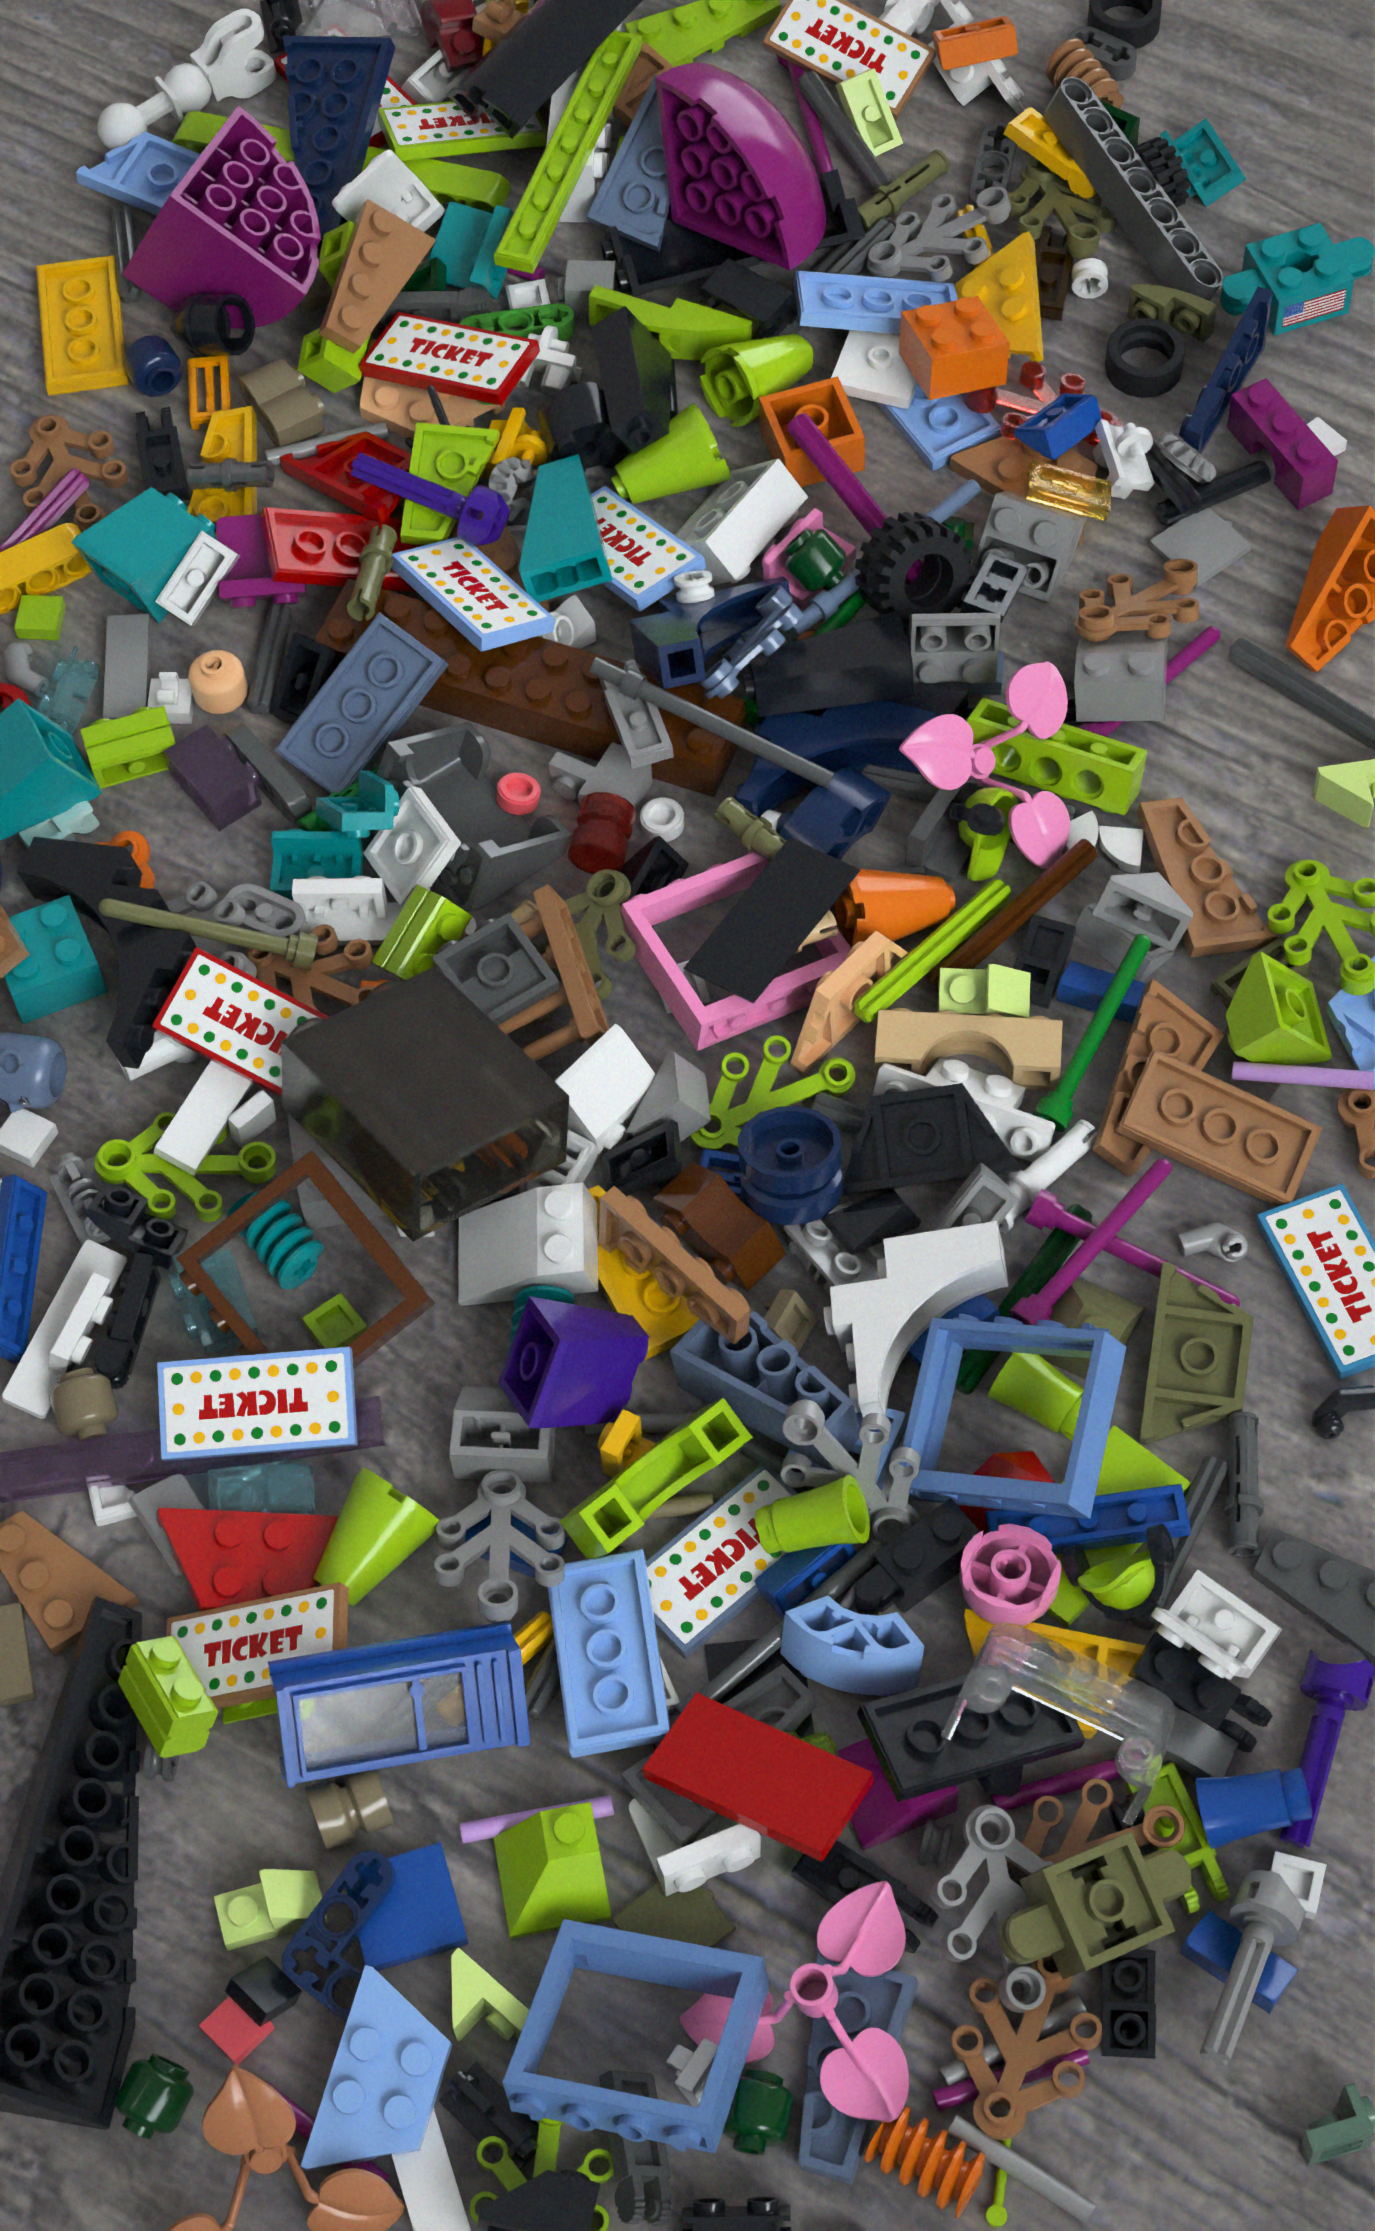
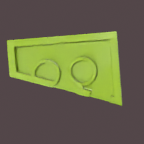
M416 422L409 473L465 495L468 498L500 439V432L496 429ZM405 499L400 533L401 543L428 545L447 540L457 520Z

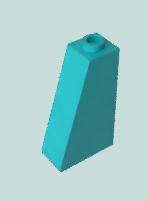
M579 454L538 467L519 563V572L526 592L536 602H542L613 580L590 487Z

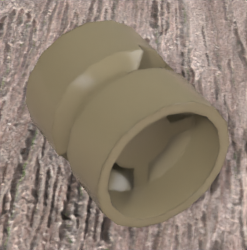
M376 1770L346 1774L344 1782L338 1783L333 1778H329L305 1787L327 1850L353 1841L355 1832L358 1829L371 1834L395 1824Z

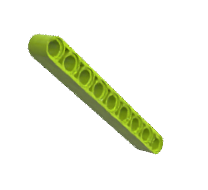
M199 111L187 112L172 143L201 154L229 117ZM261 124L276 139L277 143L274 147L285 161H293L295 164L294 152L291 148L290 130ZM368 146L362 172L368 167V164L374 157L381 155L386 150ZM429 158L402 161L423 182L442 206L444 202H456L493 213L496 205L505 206L511 191V186L507 179L493 171Z

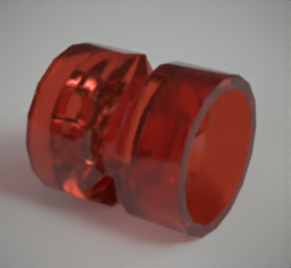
M607 792L587 794L582 799L577 817L579 826L574 829L568 851L570 862L578 869L590 874H595L604 869L620 872L624 866L629 846L628 840L631 838L637 812L635 807L627 799Z

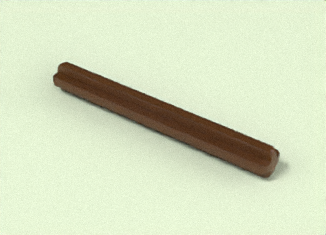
M1081 839L933 971L928 977L931 987L938 993L940 968L974 969L1030 919L1032 914L1039 911L1098 857L1097 849L1087 839Z

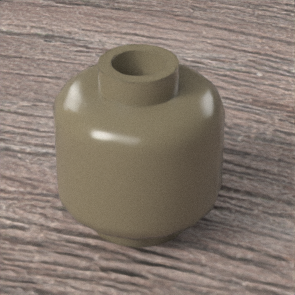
M94 1368L77 1369L57 1378L58 1385L51 1390L49 1395L58 1430L67 1436H78L81 1443L94 1441L108 1434L106 1427L116 1421L119 1414L109 1378L103 1374L95 1373Z

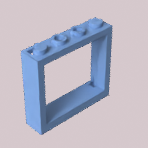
M960 1313L958 1318L953 1317V1319L932 1318L902 1446L916 1450L921 1458L919 1473L911 1482L909 1496L918 1501L944 1503L952 1498L957 1505L1090 1519L1126 1346L1110 1335V1329L1096 1328L1090 1323H1082L1080 1329L1066 1328L1065 1325L1051 1320H1038L1036 1326L1023 1325L1022 1322L1016 1319L1002 1316L995 1317L993 1322H981L976 1317ZM964 1348L1090 1358L1064 1484L936 1471ZM899 1462L902 1466H911L907 1462Z
M563 1919L502 2082L511 2111L528 2114L531 2120L537 2121L547 2118L566 2122L571 2127L581 2131L600 2129L618 2133L621 2137L634 2142H643L647 2139L670 2144L673 2148L685 2152L686 2148L716 2154L770 1987L764 1957ZM574 1968L733 1998L698 2107L536 2074Z

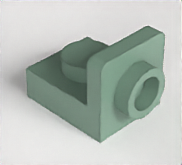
M1355 2083L1345 2085L1339 2097V2102L1346 2119L1341 2120L1339 2114H1332L1319 2118L1309 2124L1310 2130L1305 2131L1300 2144L1307 2166L1369 2148L1375 2134L1373 2130L1375 2129V2110L1368 2096L1360 2097Z

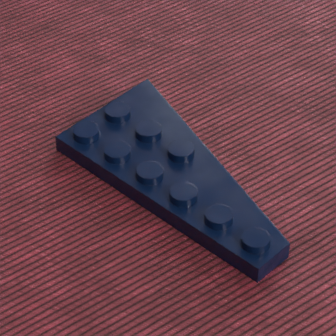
M283 35L284 48L287 51L285 70L286 77L289 80L290 96L287 98L291 148L294 152L295 165L307 185L317 212L321 241L317 245L318 250H321L325 233L348 222L332 206V201L343 186L352 182L362 172L395 51V45L391 38Z

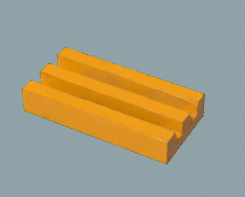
M228 356L187 359L189 413L192 430H200V424L207 423L209 426L212 413L232 409ZM214 366H220L222 410L217 411L215 408ZM205 367L207 412H199L198 368Z

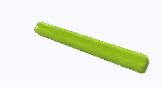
M993 879L854 1001L853 1012L856 1017H860L865 1023L874 1021L878 1017V1010H886L1010 900L1011 888L1009 885L1004 884L1000 879Z

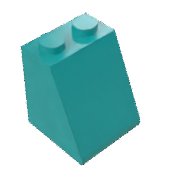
M150 487L77 535L71 543L100 582L143 613H149L150 618L160 624L169 611L155 601L202 530L216 540L217 537L215 535L216 526L207 517L200 513L194 517L187 512L188 507L177 496L170 492L164 496L153 487Z
M19 698L0 714V841L62 814L77 803L91 801L102 793L74 738L69 732Z

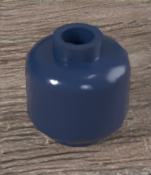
M153 335L137 339L128 347L124 354L123 365L125 372L135 388L143 395L159 397L170 393L182 379L183 367L181 360L172 346L162 337Z

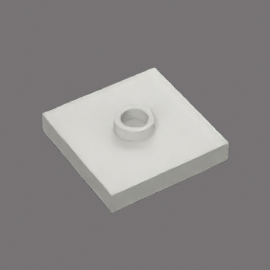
M849 331L831 377H839L847 396L909 409L918 382L899 354L900 334Z
M411 785L399 800V813L397 816H394L393 829L379 830L363 853L378 876L383 878V883L402 909L416 885H420L428 890L461 844L423 790Z

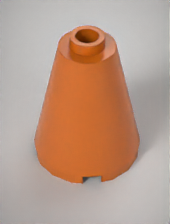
M858 868L860 872L833 904L837 923L836 927L852 948L859 941L865 942L875 931H878L894 942L946 921L949 918L950 911H953L955 908V894L952 886L946 884L944 879L939 876Z

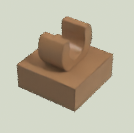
M516 0L490 1L487 7L473 18L472 31L497 43L524 14L515 10Z

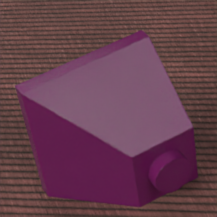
M868 1738L831 1753L873 1772L874 1784L850 1819L863 1851L927 1824L928 1819L937 1820L957 1811L959 1791L956 1785L897 1802Z

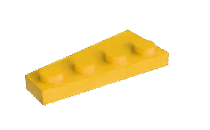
M252 405L212 413L200 453L202 462H223L225 458H235L238 462L257 461V415ZM257 487L239 488L236 492H227L224 488L192 490L193 493L187 510L194 517L199 513L204 515L215 526L217 520L221 517L257 514Z

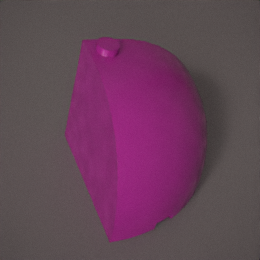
M688 63L674 67L657 76L655 81L672 221L789 271L798 266L821 242L826 229V211L814 165L794 128L776 106L761 92L740 77L715 65Z
M239 105L169 195L122 275L174 311H177L187 298L198 293L238 294L246 299L250 305L256 328L282 319L303 300L314 281L319 266L317 245L321 241V234L313 199L293 161H285L274 147L277 143L276 139ZM225 305L230 316L231 328L245 329L241 309L236 305Z

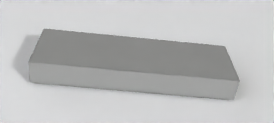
M149 613L107 616L103 718L114 720L132 715L138 708L147 707L151 652V619Z

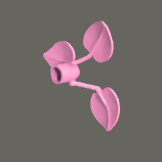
M1049 661L1025 665L1019 668L1010 678L1006 688V704L1010 714L1020 721L1016 727L989 740L981 741L979 744H973V731L969 723L958 715L944 714L920 725L899 747V751L914 763L924 778L939 789L953 790L962 786L966 781L976 780L979 787H999L1008 790L1013 796L1020 798L1023 803L1013 806L1008 815L1010 834L1021 853L1031 863L1043 870H1047L1059 860L1067 843L1070 832V817L1065 804L1052 792L1040 791L1031 798L1027 791L990 779L989 775L996 763L994 753L990 750L992 747L1023 733L1027 727L1035 738L1047 739L1054 735L1062 726L1067 713V691L1062 676Z
M887 1881L873 1883L857 1889L841 1899L827 1912L818 1928L817 1947L825 1959L840 1964L838 1966H831L830 1964L821 1966L809 1963L799 1967L792 1975L790 1990L784 1993L785 1999L774 2013H772L773 1999L768 1990L744 2064L757 2062L772 2051L775 2044V2036L771 2024L779 2023L792 2005L797 2004L799 2009L809 2017L821 2018L825 2016L844 2047L829 2053L821 2067L820 2084L827 2101L840 2113L849 2117L882 2122L896 2120L905 2106L909 2092V2070L906 2057L898 2042L889 2033L879 2028H867L860 2032L853 2041L850 2040L834 2012L838 2002V1990L832 1977L846 1974L850 1967L857 1974L864 1977L879 1976L891 1970L902 1957L906 1944L905 1926L896 1905L892 1888ZM704 1993L691 2008L681 2014L680 2023L697 2046H699L703 2038L719 2045L733 1998Z

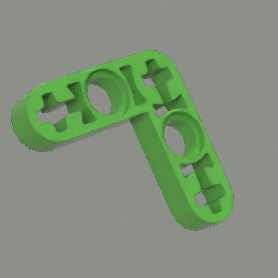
M560 303L472 315L464 318L459 323L528 338L530 333L542 335L547 325L558 329V340L561 341L570 339L575 333L574 311L571 307ZM512 327H524V328H525V329L519 330V331L508 330L509 328H512ZM477 401V402H479L480 404H484V405H495V404H491V403H486V402Z

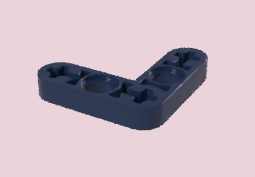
M372 1850L357 1853L348 1862L286 1946L282 1955V1966L290 1980L346 2023L351 2007L342 2008L336 2003L334 1989L342 1979L347 1977L355 1978L360 1982L362 1972L342 1958V1956L390 1893L395 1883L396 1873L393 1864L383 1854ZM379 1862L382 1865L378 1873L383 1877V1880L378 1886L369 1883L361 1892L360 1896L369 1900L362 1909L356 1900L341 1892L347 1884L355 1892L364 1879L358 1873L360 1867L365 1864L372 1868ZM344 1903L352 1909L353 1922L346 1931L333 1933L326 1926L325 1915L333 1905ZM315 1947L318 1950L314 1958L315 1961L328 1971H331L333 1962L340 1965V1968L327 1978L321 1993L316 1990V1986L323 1979L309 1970L303 1971L301 1975L296 1972L299 1969L300 1963L295 1957L300 1950L309 1953Z

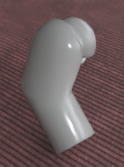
M23 641L10 643L3 653L8 681L37 697L44 696L49 688L50 681L48 678L30 670L29 663L32 661V657L28 655L33 653L31 646Z

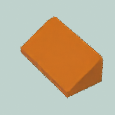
M1006 16L938 30L932 33V40L943 70L1009 57L1018 53L1015 26Z

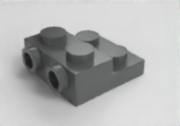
M510 912L498 919L489 918L475 929L474 933L460 941L452 940L447 942L432 957L433 974L457 1008L462 1006L481 1035L559 990V980Z

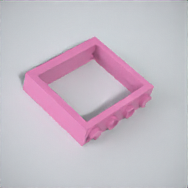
M754 849L741 858L725 864H715L705 872L687 879L674 880L666 887L646 895H636L621 906L626 934L636 943L634 956L697 1051L809 1006L819 980L828 971L834 972L846 960L847 954L851 949L838 930L837 936L814 942L824 957L823 959L774 978L754 1004L735 994L707 1006L702 1004L652 926L749 888L769 864V861Z

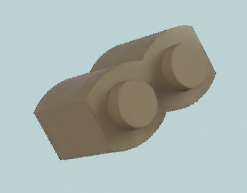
M284 358L275 360L239 378L242 396L247 406L252 405L257 415V420L263 425L276 447L298 443L324 431L322 417L326 415L325 407L320 397L316 393L310 394L306 389L303 374L297 371L298 367L296 365L291 367Z

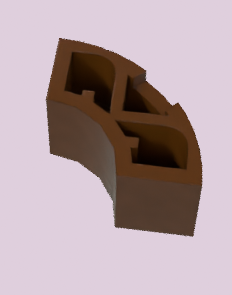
M691 1162L653 1198L663 1214L660 1217L662 1226L669 1228L678 1239L681 1237L708 1263L715 1274V1278L724 1285L732 1282L740 1288L749 1291L786 1255L769 1221L746 1206L729 1188L720 1174Z

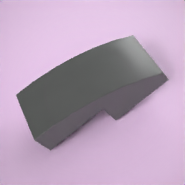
M1144 1695L1137 1698L1119 1735V1738L1158 1766L1171 1760L1195 1778L1224 1777L1239 1744L1220 1730L1216 1731L1197 1717Z

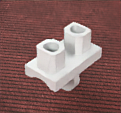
M547 325L542 335L529 334V339L538 341L540 352L517 383V387L528 388L533 371L544 374L541 388L543 392L549 395H553L558 390L569 386L571 381L579 382L582 369L576 365V356L567 354L569 342L558 340V329L556 327Z
M1101 419L1095 427L1099 443L1092 452L1096 463L1109 470L1110 474L1103 482L1106 494L1111 497L1126 499L1134 489L1149 491L1155 483L1145 455L1153 445L1151 433L1148 429L1136 427L1134 423L1118 427L1110 425L1107 420Z

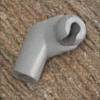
M1212 1223L1176 1235V1243L1183 1257L1207 1251L1223 1260L1236 1262L1244 1258L1248 1252V1242L1245 1237L1221 1223Z

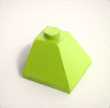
M1261 951L1254 954L1225 1014L1230 1031L1228 1042L1233 1052L1252 1063L1297 1065L1326 1062L1331 1059L1332 1054L1313 982Z
M591 1802L540 1811L493 1838L510 1939L560 1930L563 1919L587 1924L611 1920L612 1916Z

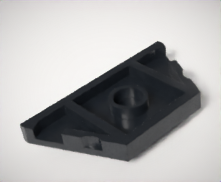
M963 1083L870 1096L863 1115L860 1133L856 1135L850 1152L852 1156L843 1179V1194L841 1197L964 1180L970 1176L979 1163L987 1166L996 1175L1019 1172V1165Z

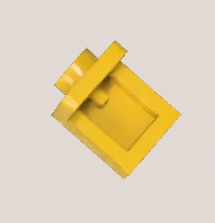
M623 1409L615 1424L608 1422L604 1427L597 1444V1448L600 1449L604 1474L615 1477L656 1444L642 1437L641 1419L639 1416Z

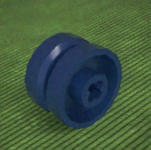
M786 1106L758 1113L745 1123L738 1136L741 1199L746 1206L769 1222L780 1225L806 1224L823 1218L837 1206L843 1194L842 1149L840 1130L832 1119L814 1109Z

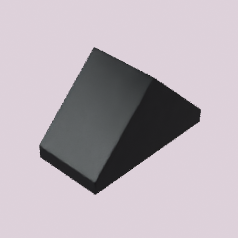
M298 632L293 633L269 711L270 714L292 724L296 722L338 667L334 648Z

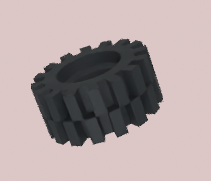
M1155 137L1133 147L1176 208L1184 205L1189 197V193L1186 190L1190 186L1189 182L1184 179L1185 176H1188L1187 170L1182 169L1180 165L1183 160L1181 156H1175V147L1173 145L1169 146L1168 140L1165 138L1161 139V137Z

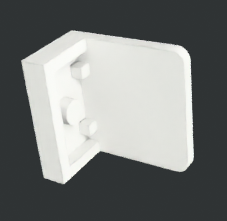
M386 150L381 155L374 157L368 164V167L352 182L343 186L332 201V206L347 221H351L354 224L360 206L369 199L423 232L446 212L445 208L423 182L392 150Z
M1198 1569L1169 1610L1156 1607L1151 1614L1154 1619L1161 1623L1156 1629L1161 1636L1179 1648L1183 1646L1190 1650L1193 1646L1202 1653L1197 1660L1199 1663L1221 1678L1226 1677L1229 1680L1233 1676L1249 1679L1283 1630Z
M635 1798L629 1804L630 1816L665 1897L678 1891H691L704 1884L709 1878L726 1871H739L752 1864L755 1859L760 1858L761 1836L759 1832L721 1814L716 1816L692 1844L679 1849Z

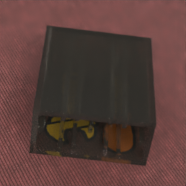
M436 966L403 982H384L373 989L364 1001L327 1019L315 1017L305 1020L295 1027L287 1038L281 1040L283 1108L412 1242L566 1162L569 1095Z

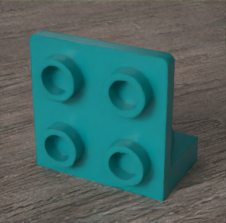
M456 202L448 204L429 260L438 256L447 266L446 285L462 290L466 287L483 288L490 293V298L497 300L508 268L495 265L494 253L514 214L511 209L496 205L494 212L489 213Z

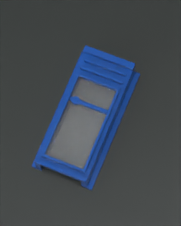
M510 1621L268 1661L270 1683L276 1696L283 1756L279 1757L282 1780L285 1779L287 1788L295 1787V1783L517 1744L518 1747L531 1745L521 1649L512 1635Z

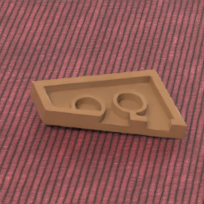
M21 1510L0 1523V1571L53 1656L79 1641L91 1603L96 1596L130 1609L140 1604L135 1594Z

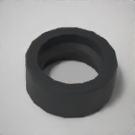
M1090 0L1087 26L1097 28L1134 46L1135 49L1142 48L1153 41L1159 32L1162 0ZM1129 6L1141 10L1145 16L1132 21H1119L1108 17L1104 12L1113 7Z
M1150 318L1133 319L1119 325L1111 333L1106 348L1105 369L1107 378L1116 389L1127 395L1139 398L1157 397L1170 391L1179 382L1183 371L1185 356L1183 338L1175 328L1160 320ZM1147 347L1163 353L1169 361L1157 368L1143 369L1128 364L1122 359L1121 355L1133 348Z

